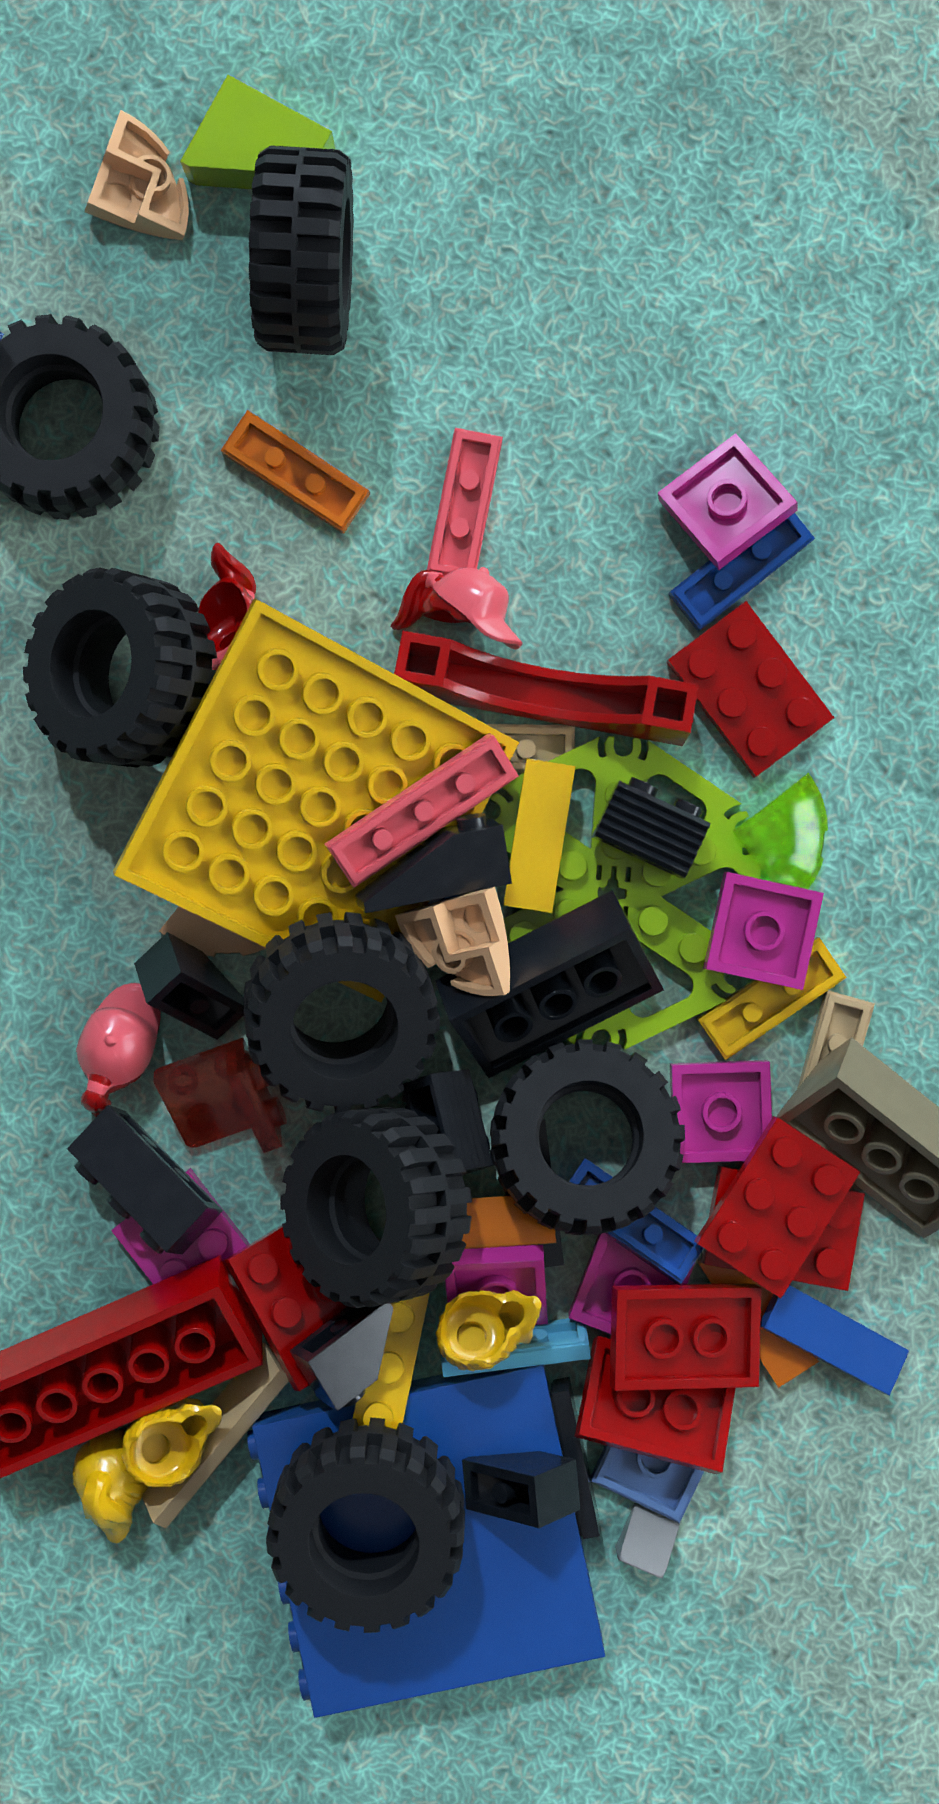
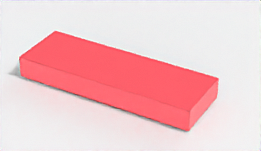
M460 428L454 429L427 570L447 575L459 568H478L503 437Z

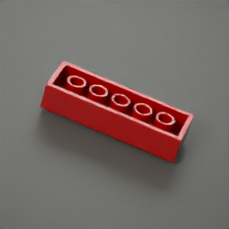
M220 1255L0 1351V1479L263 1365L262 1330Z

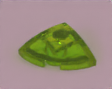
M809 772L732 830L759 865L761 874L767 881L804 889L810 888L820 871L824 860L821 856L824 846L825 831L828 830L825 805L821 793Z

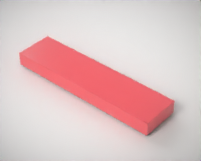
M488 733L324 845L350 884L355 888L519 777L495 736Z

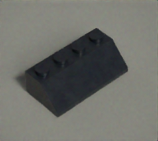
M613 890L508 943L510 992L506 995L482 996L460 990L451 985V980L457 978L453 974H447L435 980L450 1023L488 1079L548 1049V1047L556 1045L664 991Z

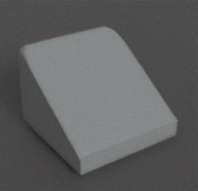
M634 1503L615 1546L617 1558L628 1565L658 1578H663L680 1523Z

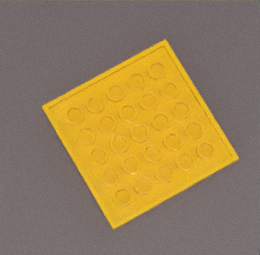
M254 598L121 854L113 874L263 947H266V944L275 935H280L283 939L290 936L288 926L300 920L304 921L305 926L318 923L316 915L331 912L333 920H344L345 912L360 913L364 924L369 925L371 919L377 918L388 923L391 934L401 932L395 915L427 905L429 901L364 913L356 903L355 894L426 840L355 888L350 884L324 844L488 733L495 736L509 761L520 742ZM491 796L461 816L482 813ZM455 819L445 827L457 825V820ZM354 981L339 982L379 1002H382L385 997L380 991L364 983Z

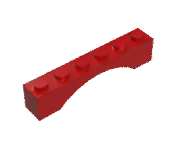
M402 631L394 672L395 675L448 704L683 746L691 733L699 684L650 675L611 676L544 668L495 656L452 639L409 631Z

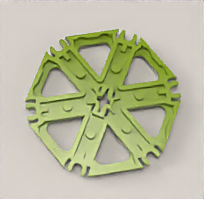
M599 736L548 761L576 766L575 770L584 769L594 776L595 789L590 848L565 832L557 886L563 890L555 893L553 912L547 913L521 909L503 919L507 941L510 943L598 898L599 887H607L608 879H611L612 867H615L614 879L617 880V888L625 889V898L618 899L622 909L624 906L628 907L627 918L639 942L689 975L693 983L692 991L688 997L647 1017H638L628 1008L584 1030L582 1033V1039H592L594 1032L605 1030L609 1033V1042L619 1044L620 1036L618 1030L624 1029L625 1043L623 1049L625 1050L727 1001L720 998L712 990L711 986L714 984L723 992L730 994L735 992L736 989L725 981L724 973L703 969L711 930L669 903L662 896L723 867L731 868L740 875L761 879L763 847L754 853L743 855L742 848H749L755 845L760 838L758 834H755L747 839H741L735 833L736 824L749 817L747 811L737 812L728 819L724 816L726 811L734 806L741 805V803L664 750L647 740V753L643 761L638 758L641 753V741L639 738H633L631 753L622 757L614 751V736H608L604 743L605 757L600 758L598 752ZM524 773L501 788L513 798L510 803L498 793H494L490 797V800L497 803L500 807V815L494 820L503 825L506 849L510 854L512 852ZM663 775L702 801L706 809L703 820L711 824L686 878H678L592 838L593 832L618 781L628 784L631 777L647 782L652 776ZM597 865L601 866L600 880H596ZM626 867L630 868L629 882H625ZM576 1035L568 1038L567 1040L575 1044Z

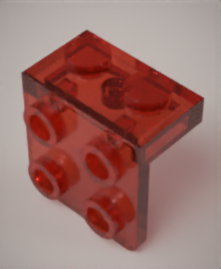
M243 1037L159 1067L154 1071V1085L188 1147H200L252 1128L263 1153L282 1147L281 1126L287 1124L283 1106L278 1096H271L267 1088L269 1085L260 1074V1065L253 1063L249 1048Z

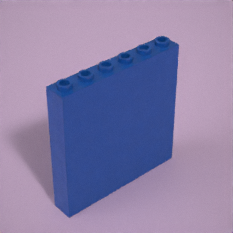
M539 1365L443 1377V1374L412 1380L403 1424L414 1428L413 1437L420 1441L423 1436H427L438 1445L437 1459L441 1456H448L455 1467V1479L460 1481L462 1485L465 1529L461 1565L459 1571L453 1574V1585L445 1597L438 1598L435 1596L434 1608L423 1617H418L415 1612L410 1614L409 1624L397 1629H392L390 1623L381 1625L380 1632L364 1633L363 1626L350 1625L349 1632L334 1628L335 1621L324 1617L322 1622L315 1620L307 1615L308 1605L302 1602L297 1606L285 1594L287 1581L284 1583L278 1582L282 1604L290 1603L293 1621L288 1623L291 1649L293 1653L300 1652L303 1669H299L298 1672L301 1696L303 1701H311L314 1718L605 1657L602 1633L575 1512L541 1528H535L466 1509L462 1459L472 1456L542 1451L563 1456L545 1366ZM321 1400L266 1411L260 1415L255 1423H253V1430H248L247 1442L251 1459L253 1461L259 1460L263 1477L258 1478L257 1487L260 1504L263 1509L269 1508L271 1510L279 1477L284 1466L290 1464L293 1452L302 1443H309L311 1445L314 1433L325 1427H330L333 1433L339 1431L341 1421L353 1419L356 1403L336 1411ZM361 1493L342 1497L329 1504L320 1513L323 1525L336 1541L347 1548L364 1553H378L393 1549L406 1541L416 1529L409 1515L399 1505L385 1497L374 1494Z

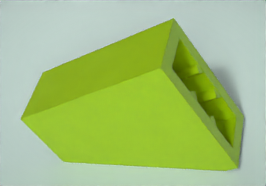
M227 74L180 163L187 180L196 186L252 190L258 154L267 147L288 146L335 149L331 130Z

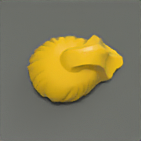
M483 1290L461 1293L445 1305V1311L439 1316L438 1329L435 1332L439 1351L451 1365L457 1366L460 1370L491 1369L496 1364L509 1358L510 1352H513L517 1345L520 1343H530L542 1303L536 1296H526L515 1290L505 1294Z
M185 1398L135 1420L123 1436L124 1450L121 1455L124 1460L123 1463L126 1465V1472L131 1477H134V1481L144 1483L147 1487H172L176 1484H182L200 1465L205 1442L208 1436L221 1423V1408L216 1405L204 1406L199 1399Z
M121 1429L111 1430L83 1444L76 1453L73 1467V1485L80 1496L85 1518L91 1519L105 1533L107 1539L116 1544L120 1543L128 1535L135 1505L139 1503L143 1493L148 1489L144 1483L134 1481V1477H131L126 1472V1465L123 1463L124 1460L121 1455L124 1450L122 1442L125 1431Z

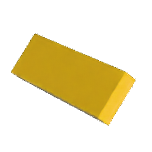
M526 759L509 864L512 884L506 885L503 906L547 913L553 912L576 766Z
M816 937L813 942L803 990L753 980L725 1000L727 1001L713 1007L698 1017L697 1021L723 1059L727 1060L847 977L822 940Z

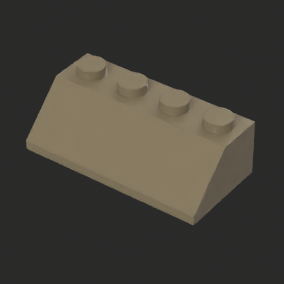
M850 1038L818 1062L779 1111L777 1117L859 1170L860 1174L854 1184L922 1238H926L939 1230V1107L855 1039Z

